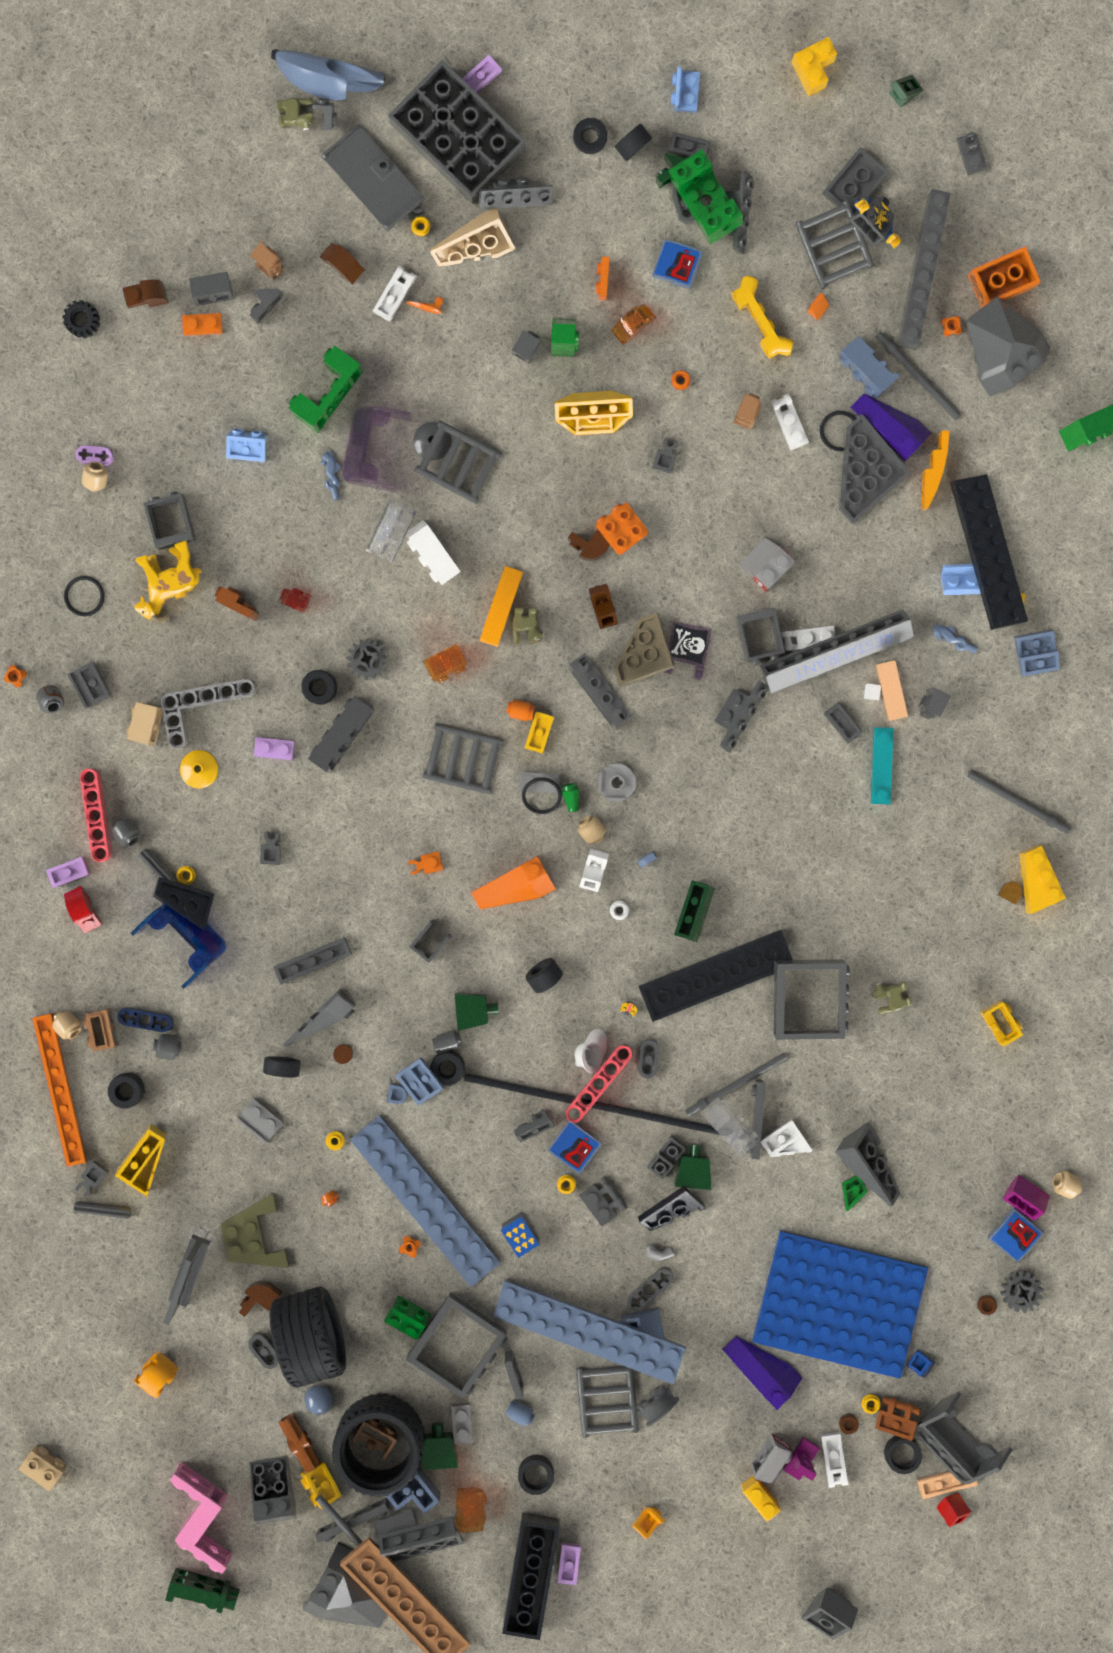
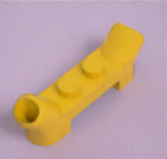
M752 276L743 277L740 287L731 292L734 302L740 311L746 307L748 308L765 337L761 340L760 346L769 359L777 354L789 356L793 348V340L776 335L773 322L770 319L767 320L764 315L765 309L760 302L757 303L754 298L758 280Z

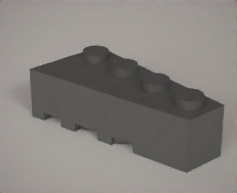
M355 696L353 699L349 698L344 705L345 710L341 715L338 714L332 722L333 726L330 730H326L321 738V742L314 747L308 760L327 773L333 771L375 711Z

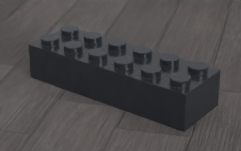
M522 1512L502 1634L540 1640L560 1527L558 1518Z

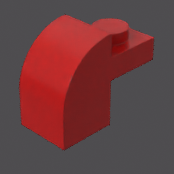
M82 886L64 894L65 905L75 925H79L84 933L102 925L100 918L92 909L90 897Z

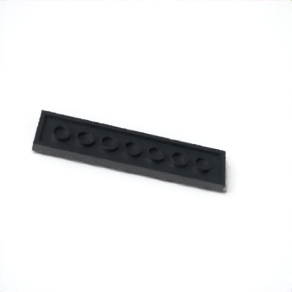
M988 475L952 481L950 483L990 629L995 630L1028 622Z
M777 930L641 984L638 987L652 1022L774 974V960L793 959L782 931Z

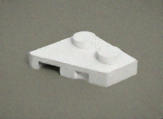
M792 1119L761 1139V1143L770 1157L812 1152V1149Z

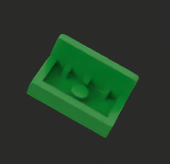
M397 1296L383 1322L417 1340L426 1327L431 1313L403 1297Z

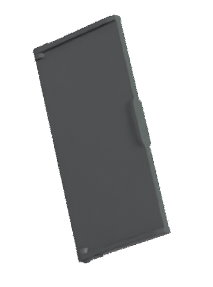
M359 124L321 155L322 159L327 162L387 232L424 200V197Z

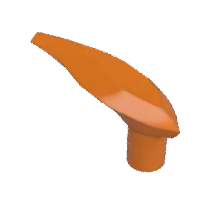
M437 297L433 304L407 301L406 303L430 313L440 314L442 313L440 307L444 300Z

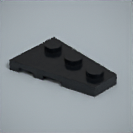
M159 877L153 897L204 931L208 922L214 894Z
M683 1186L638 1216V1219L644 1227L652 1231L672 1223L674 1218L683 1216V1218L688 1217L690 1212L697 1209L703 1211L706 1207L702 1201Z

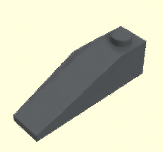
M339 989L283 1045L287 1047L340 1021L343 1017L348 1019L355 1012L353 1008L356 1005Z
M866 1123L843 1138L836 1152L844 1164L891 1207L896 1202L900 1192L891 1171L887 1172L886 1155H881L877 1145L881 1144L879 1137L871 1125Z

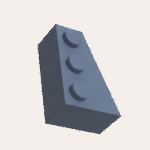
M858 336L839 353V361L844 367H849L852 370L853 378L857 382L861 381L865 386V392L870 397L874 396L876 399L898 379L899 375L896 372L892 374L886 368L887 363L884 360L880 362L874 355L875 351Z

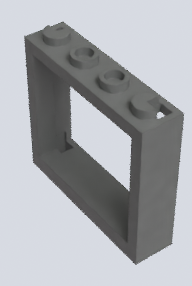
M586 653L569 664L570 672L613 730H616L632 717Z
M843 959L774 960L773 1035L776 1040L845 1039V1033H848L846 1014L849 1013V1005L846 1003V995H849V984H846V976H849L850 969ZM839 969L838 1030L784 1031L785 970Z
M449 1293L408 1353L406 1360L461 1398H464L466 1394L470 1395L473 1391L475 1380L477 1378L481 1379L484 1375L486 1364L488 1362L491 1364L497 1353L495 1351L497 1348H502L505 1344L507 1330L452 1293ZM452 1306L497 1336L463 1387L418 1358V1355Z

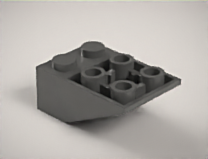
M287 1456L249 1462L254 1522L265 1524L295 1519V1499Z

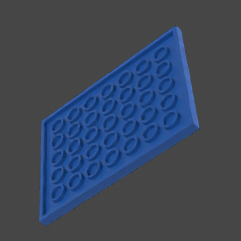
M780 1230L752 1342L901 1379L928 1267Z

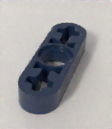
M124 1008L117 1015V1019L122 1025L152 1031L168 1032L174 1025L173 1018L170 1015L134 1008ZM129 1012V1016H136V1013H138L136 1018L137 1024L134 1023L135 1019H128L126 1022L122 1014ZM142 1015L150 1016L151 1022L149 1025L141 1023ZM155 1016H157L156 1021H163L165 1018L169 1025L164 1029L162 1024L156 1023L155 1027H153Z

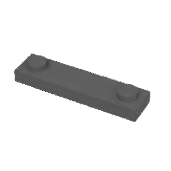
M345 937L276 965L273 968L281 985L352 955Z
M756 1080V1084L752 1085L751 1095L755 1096L751 1142H748L747 1153H750L752 1159L760 1160L765 1082L763 1080Z
M384 1498L342 1519L352 1528L374 1517L380 1518L387 1514L390 1506L387 1498ZM335 1522L319 1528L316 1538L319 1543L322 1541L328 1542L335 1538V1535L343 1531Z

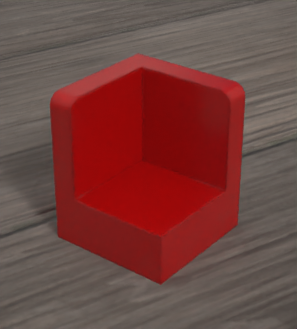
M959 1493L944 1497L937 1506L938 1511L949 1527L963 1523L971 1514V1510Z

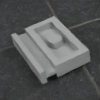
M255 1098L236 1120L265 1144L284 1123Z

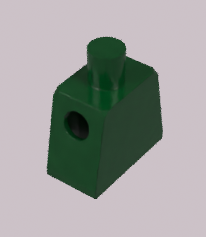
M455 993L458 1031L488 1024V1015L499 1014L498 1003H487L486 995Z
M691 1144L690 1154L682 1153L674 1178L675 1187L685 1186L686 1188L711 1190L710 1160L708 1156L701 1155L702 1145Z
M442 1422L433 1423L432 1433L425 1434L421 1470L458 1468V1456L452 1432H444Z

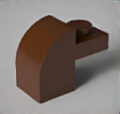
M331 243L320 256L326 264L334 268L343 279L352 285L365 271L358 261L338 244Z
M160 280L139 281L140 284L122 288L128 309L146 304L151 308L169 303L165 285Z
M596 530L589 542L574 532H571L568 537L569 545L577 551L581 549L582 552L579 558L586 561H594L601 558L610 547V544L598 530Z
M607 583L589 588V596L599 629L617 625V616Z
M267 1281L254 1282L244 1292L248 1296L240 1303L242 1308L239 1313L245 1317L256 1302L269 1311L274 1299L279 1298L283 1291Z

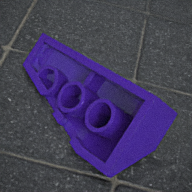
M863 394L850 407L858 416L863 414L888 446L904 461L932 434L919 420L866 394Z
M737 1336L722 1349L776 1410L791 1398L802 1380V1377L790 1364Z

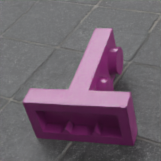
M802 1437L792 1453L791 1460L784 1465L783 1471L799 1481L803 1475L813 1481L817 1474L812 1460L818 1453L819 1446Z

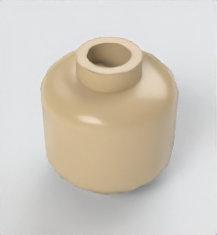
M94 461L85 465L81 479L85 488L93 492L104 489L108 479L106 467L102 463Z
M589 815L579 822L578 833L587 844H599L604 840L606 827L598 817H591Z
M61 1011L54 1016L52 1028L62 1039L71 1040L81 1032V1021L71 1011Z
M1061 1171L1053 1178L1054 1191L1063 1197L1072 1199L1082 1191L1081 1178L1071 1172Z

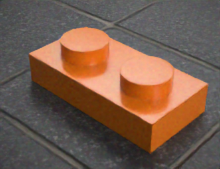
M602 256V262L597 264V274L600 275V282H596L595 294H599V300H606L610 257Z
M221 313L182 315L184 336L223 334Z

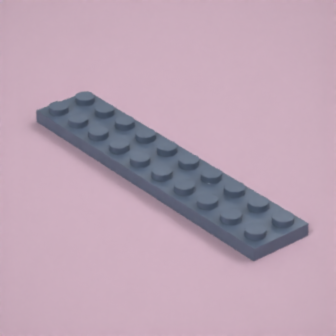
M380 1115L350 1138L353 1145L470 1287L500 1264L501 1261Z
M507 1279L503 1283L493 1316L673 1385L686 1346Z

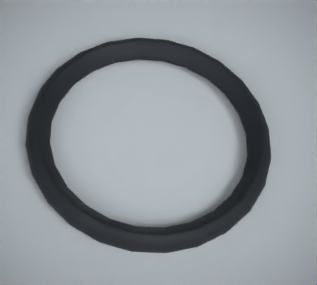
M834 411L828 414L821 422L820 437L829 449L844 451V447H835L827 442L824 436L825 423L834 415H845L852 421L856 418L846 411Z
M80 576L71 580L66 586L64 602L73 614L83 617L91 616L102 607L104 590L94 578ZM80 580L93 582L100 591L99 604L94 610L86 613L76 611L68 601L70 587Z
M539 777L532 779L522 790L524 805L530 811L537 814H547L554 811L562 800V792L559 785L549 778ZM539 781L552 784L558 792L556 804L547 810H537L531 807L526 800V791L531 784Z

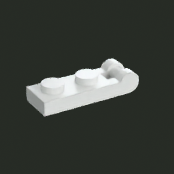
M399 266L374 307L373 313L390 322L411 285H413L417 275L412 272L408 273L404 267ZM401 277L406 280L404 284L399 282Z
M789 393L783 395V398L778 400H771V406L790 451L808 444L809 441ZM786 405L788 410L781 412L780 407Z
M834 626L781 632L785 652L801 650L835 636ZM791 637H796L797 644H792Z
M840 1432L821 1434L829 1488L835 1487L838 1484H842V1486L848 1485ZM840 1473V1476L833 1477V1474Z

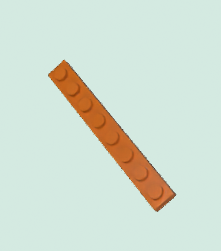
M53 1013L33 1017L32 1020L66 1166L69 1167L86 1163L87 1158L59 1037L52 1028L54 1016Z

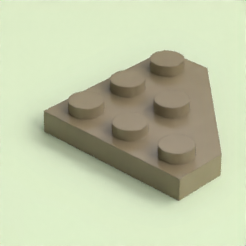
M658 613L638 620L636 629L632 637L628 639L623 649L624 652L614 666L618 683L622 687L675 667Z

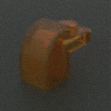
M645 303L639 307L637 305L617 322L611 332L624 345L634 339L643 328L653 323L656 316Z

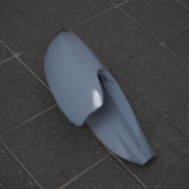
M274 49L271 52V59L276 61L278 68L287 80L301 90L324 99L344 100L346 99V90L351 92L374 91L384 85L386 79L385 73L331 58L291 50L280 51Z

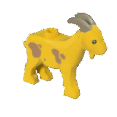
M186 540L174 544L175 547L168 549L178 560L176 568L162 571L156 554L149 557L144 555L135 559L146 573L150 602H146L144 597L141 596L140 602L135 604L134 608L144 618L157 624H164L170 620L168 615L159 617L163 604L167 599L172 597L176 599L187 596L186 592L193 590L199 583V574L202 573V570L191 567V555Z

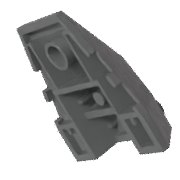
M995 297L966 320L971 345H973L975 352V363H977L979 369V380L989 396L1015 386L1044 363L1050 351V346L1043 334L999 297Z
M338 1542L303 1610L319 1619L379 1628L387 1613L340 1566V1561L352 1552L353 1549Z

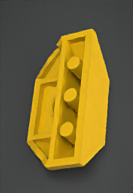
M615 391L572 393L555 401L556 422L574 435L614 433L628 419L633 417L632 397Z

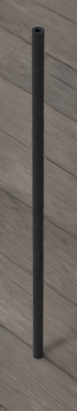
M466 1074L464 1079L466 1082L570 1104L576 1098L574 1096ZM581 1098L584 1104L591 1102V1100ZM597 1101L591 1107L593 1109L739 1140H745L746 1133Z

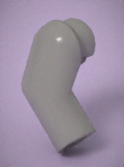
M654 1245L646 1247L648 1258L658 1262L674 1256L671 1247L662 1251L656 1250Z

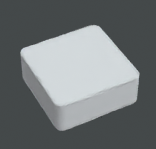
M865 684L864 699L879 700L881 685Z

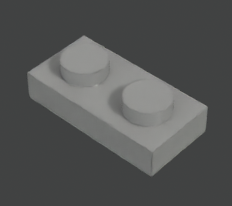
M521 772L520 791L523 790L530 780L539 777L549 778L559 785V774ZM544 781L531 784L526 791L558 793L552 784Z
M470 1403L451 1404L454 1444L473 1443Z

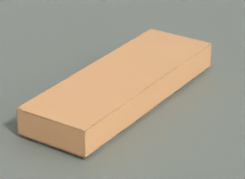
M896 661L877 664L876 669L888 721L908 717Z
M950 1471L917 1479L922 1499L978 1485L977 1481L971 1484H963Z

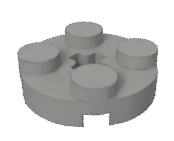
M620 763L611 764L600 773L598 788L601 794L608 800L614 802L624 801L635 791L636 777L626 765ZM615 777H619V780L623 782L618 788L611 784Z

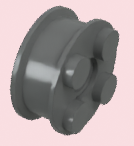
M668 1384L655 1387L649 1393L651 1397L647 1400L643 1399L636 1405V1413L641 1414L645 1418L647 1427L665 1416L680 1399L678 1396H673L669 1391L670 1386Z

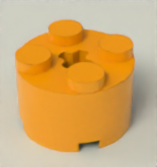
M158 1351L141 1368V1376L137 1374L133 1382L151 1397L157 1398L163 1391L162 1387L166 1383L170 1384L173 1381L178 1367L161 1351Z

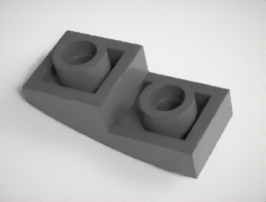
M671 1135L647 1168L663 1179L686 1150L687 1146Z

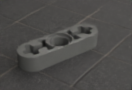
M666 1267L658 1269L627 1297L629 1309L632 1311L641 1310L667 1288L673 1281L672 1271ZM661 1273H668V1280L666 1281L665 1279H663L662 1281H660L659 1284L661 1285V1287L659 1288L658 1284L653 1279L656 1278V1280L659 1281L661 1279ZM648 1284L654 1285L656 1288L655 1292L652 1294L646 1293L644 1290L645 1286ZM642 1291L643 1296L647 1299L644 1300V1298L642 1297L641 1299H639L638 1306L636 1304L631 1305L632 1298L634 1297L635 1299H638L641 1296L638 1292Z

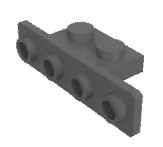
M747 172L741 173L739 191H725L729 199L733 198L743 215V225L732 231L734 232L732 248L739 254H744L747 245L746 233L749 227V209L752 206L751 193L754 188L753 177Z
M519 176L517 179L499 178L498 180H492V189L480 190L479 208L484 210L551 205L554 187L552 185L534 186L527 177Z
M759 680L750 696L733 689L716 717L715 722L729 730L720 744V747L725 751L730 752L736 746L737 739L745 731L751 716L756 713L761 699L766 696L768 688L762 681Z

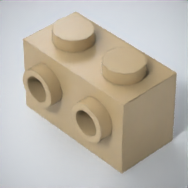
M136 702L131 711L132 720L127 728V740L155 746L163 716L162 708Z
M36 1445L18 1470L47 1491H50L67 1467L60 1458L52 1457L46 1448Z

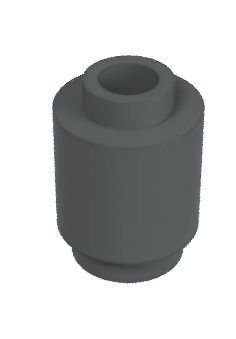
M454 1030L436 1035V1038L432 1039L436 1053L458 1049L459 1044L462 1043L459 1033H455Z

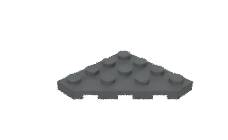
M863 414L846 427L839 510L851 524L857 521L911 474Z

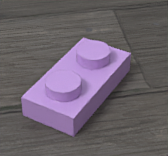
M488 55L462 80L478 94L502 72V69Z
M256 737L254 756L293 760L295 741Z
M84 856L46 870L52 888L90 875Z
M562 1542L557 1583L577 1584L581 1544Z

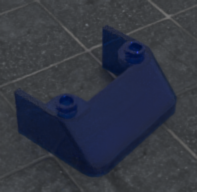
M162 904L148 915L130 934L132 936L137 935L148 925L153 929L160 930L170 924L195 950L188 960L189 967L195 973L181 986L185 989L224 954L227 945L225 940L208 923L203 931L165 904Z

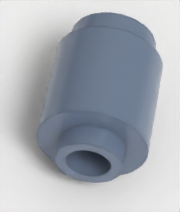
M513 1400L505 1413L509 1416V1419L523 1427L526 1424L530 1425L535 1416L532 1414L533 1409L519 1401L515 1402Z

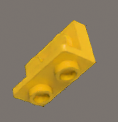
M321 1462L311 1472L306 1473L303 1471L300 1473L302 1477L300 1480L301 1484L306 1490H309L311 1494L309 1497L310 1501L315 1507L323 1509L315 1501L318 1495H322L329 1504L342 1496L325 1462Z

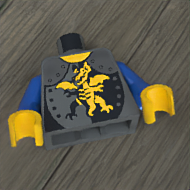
M877 196L872 199L867 197L856 200L854 207L857 211L850 217L849 221L872 246L885 240L895 249L902 240L896 233L892 234L894 214L888 208L889 200L886 197L879 198Z

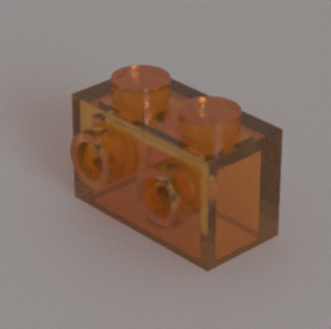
M457 643L423 660L433 682L438 681L439 684L448 680V675L454 672L456 675L466 670L465 667L468 666Z
M479 1487L457 1489L456 1528L461 1533L484 1530V1524H486L484 1505H486L487 1498L484 1491Z

